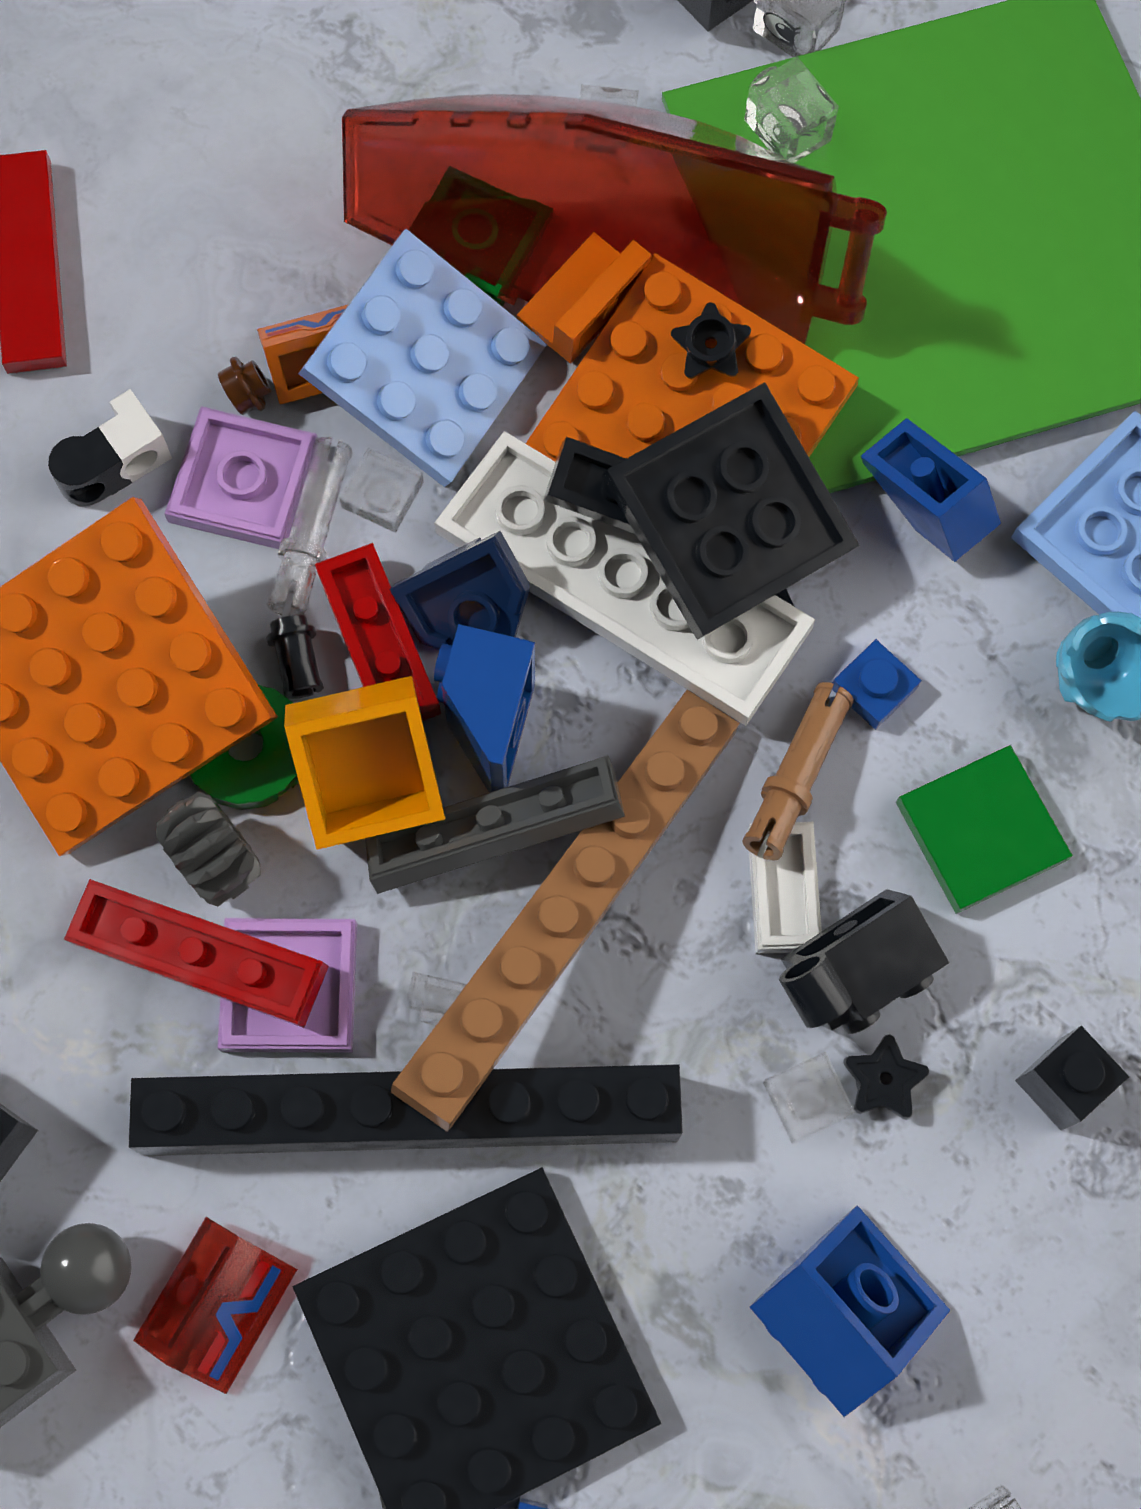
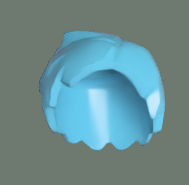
M1106 612L1083 619L1064 638L1056 654L1059 690L1066 702H1074L1087 713L1105 721L1112 722L1114 719L1140 720L1141 618L1133 613Z

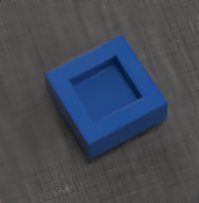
M875 639L833 680L834 686L832 690L837 694L840 686L846 689L853 697L851 708L876 730L917 690L922 680Z

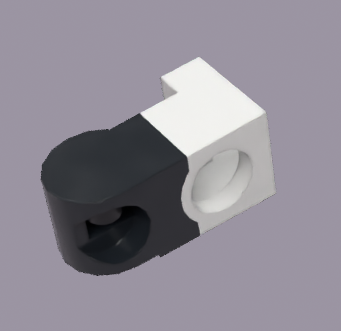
M131 389L110 401L115 417L84 436H70L61 440L53 447L49 455L48 467L62 495L70 503L79 506H90L98 503L172 459L163 434Z

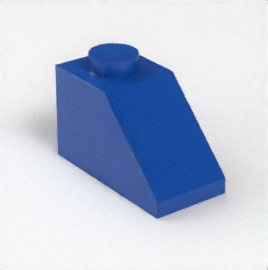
M908 418L903 420L861 455L863 464L915 531L954 562L1001 524L987 478Z

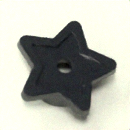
M707 303L701 315L695 318L690 325L677 327L671 331L672 338L687 351L684 374L692 379L710 369H714L729 377L736 376L738 365L735 350L749 337L751 328L747 325L730 323L728 319L721 316L714 303ZM708 339H714L717 345L710 349L705 346V343Z
M890 1034L885 1035L872 1055L848 1056L843 1060L844 1066L856 1080L858 1089L854 1104L856 1113L862 1114L876 1108H887L904 1120L911 1118V1090L929 1075V1069L925 1065L904 1059L894 1036ZM882 1073L890 1074L892 1081L889 1085L881 1083L880 1075Z

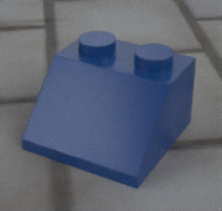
M458 624L453 645L443 643L438 653L434 670V681L439 682L437 700L444 703L449 729L486 789L491 793L509 786L535 687V642Z
M858 1205L785 1270L750 1306V1309L765 1325L769 1334L780 1342L811 1378L818 1391L829 1399L843 1417L847 1416L898 1377L950 1312L946 1304Z

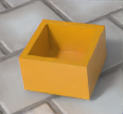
M412 676L285 705L284 727L317 850L445 820L441 794Z

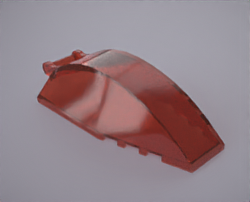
M481 94L413 99L347 109L342 116L344 222L390 245H393L399 235L407 229L464 276L468 272L494 286L496 284L503 285L497 298L513 306L518 298L529 302L588 237L595 232L620 253L635 240L652 256L654 253L658 254L805 345L813 317L844 325H854L864 319L867 300L862 293L875 234L880 233L884 229L887 216L886 208L881 203L863 197L854 198L838 194L835 176L789 162L780 155L736 134L700 121L657 110L611 102L541 95ZM833 227L850 232L839 288L821 285Z

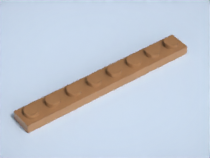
M688 689L685 691L617 782L625 817L583 829L393 1082L392 1094L448 1132L731 741L738 729L739 722Z

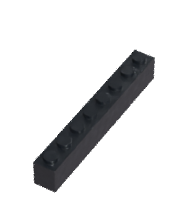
M680 1064L493 1069L448 1132L391 1093L392 1084L402 1071L131 1078L129 1148L143 1156L678 1142L683 1133Z

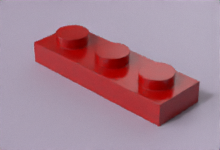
M370 543L316 563L315 568L362 687L412 676L423 721L441 715L439 702L399 605L390 591V583L374 544Z

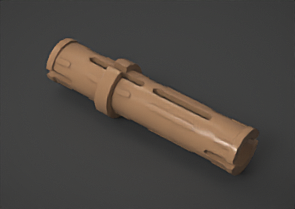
M822 682L816 686L811 702L776 775L768 777L762 787L761 797L764 800L749 831L742 840L745 848L752 854L758 855L766 835L770 834L766 842L768 847L763 855V859L779 860L784 852L783 848L797 817L807 813L813 799L810 793L812 785L818 776L847 712L853 705L852 695L843 687H839L831 706L828 707L830 702L828 697L834 684Z

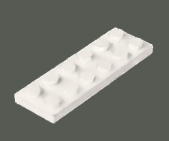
M504 431L434 522L436 534L460 548L479 537L482 540L501 531L531 585L529 592L746 726L812 630L815 619L774 595L697 640L636 534L543 501L555 461Z

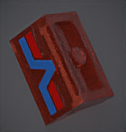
M205 1217L133 1341L165 1365L227 1394L298 1269L252 1244L219 1223Z

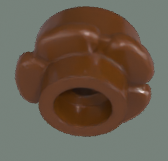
M237 357L230 358L231 366L218 372L219 381L229 400L241 415H245L255 408L263 411L266 405L264 396L271 393L270 385L263 372L253 360L244 364Z

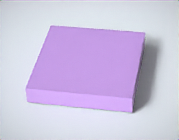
M201 406L165 511L168 523L285 551L319 445L317 434Z
M225 918L224 927L323 961L329 967L304 1028L220 998L218 1049L221 1052L353 1053L357 945L356 920Z

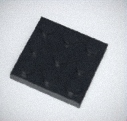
M765 382L608 468L601 475L697 640L860 546Z

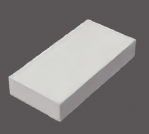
M795 822L783 848L784 852L779 860L763 859V855L768 847L766 842L770 834L766 835L757 856L749 851L756 954L790 953L822 932L814 822Z

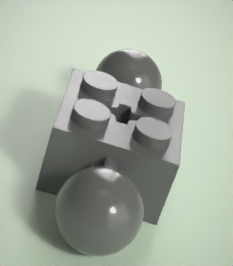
M82 1223L60 1232L49 1243L43 1254L40 1267L41 1277L25 1289H22L2 1257H0V1428L76 1371L46 1324L64 1310L80 1315L100 1312L114 1304L125 1291L131 1275V1257L125 1242L110 1228L95 1223Z

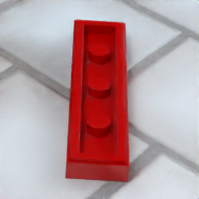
M47 150L0 155V342L2 365L7 374L67 367L52 168Z
M91 879L88 881L64 937L65 941L302 1028L306 1025L329 967L323 961Z

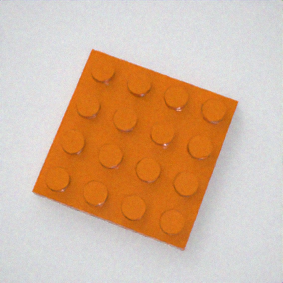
M654 253L651 262L639 275L525 444L555 462L561 444L566 437L627 459L765 382L806 454L810 457L858 386L859 377ZM712 302L716 305L721 316L728 319L732 324L749 326L751 333L735 350L738 365L736 376L729 377L714 369H710L690 379L684 374L687 351L672 338L671 331L677 327L690 325L695 318L701 315L706 304ZM708 339L705 343V346L710 349L717 345L714 339Z
M130 498L0 586V762L59 856L72 853L278 717L142 499Z

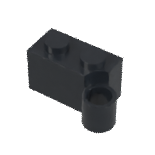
M886 889L782 957L781 961L786 970L780 975L779 981L806 1028L823 1026L833 1031L842 1025L847 1034H854L874 1024L881 1015L879 1010L896 998H908L929 987L934 980L932 974L949 964V961L913 897Z

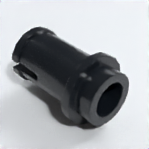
M289 615L272 621L270 623L271 633L267 635L266 639L268 646L275 647L284 687V696L288 699H297L314 695L313 691L321 692L324 687L320 680L311 641L316 636L315 627L308 625L307 617L304 615Z

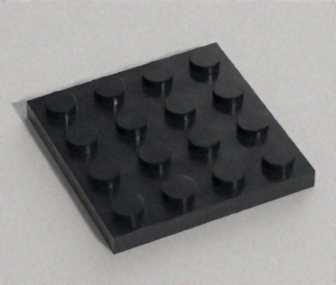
M543 1167L292 1286L386 1509H496L662 1424Z

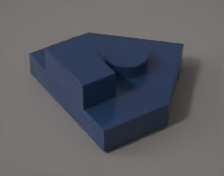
M498 531L482 540L479 537L428 563L422 570L395 583L390 588V591L419 642L440 650L443 643L453 645L458 624L516 638L531 585L502 532Z

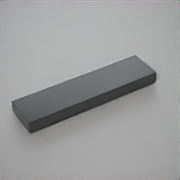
M607 755L443 807L445 820L365 838L369 880L377 894L625 817L615 770L609 756Z

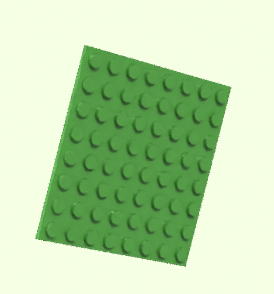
M1007 0L662 92V102L739 304L859 377L858 386L809 457L829 493L875 481L876 479L863 464L861 455L906 418L955 455L961 456L1141 404V98L1096 0ZM776 110L789 111L799 118L807 133H815L816 135H805L810 137V139L802 138L795 141L790 146V151H787V146L782 155L784 147L770 135L767 129V118Z

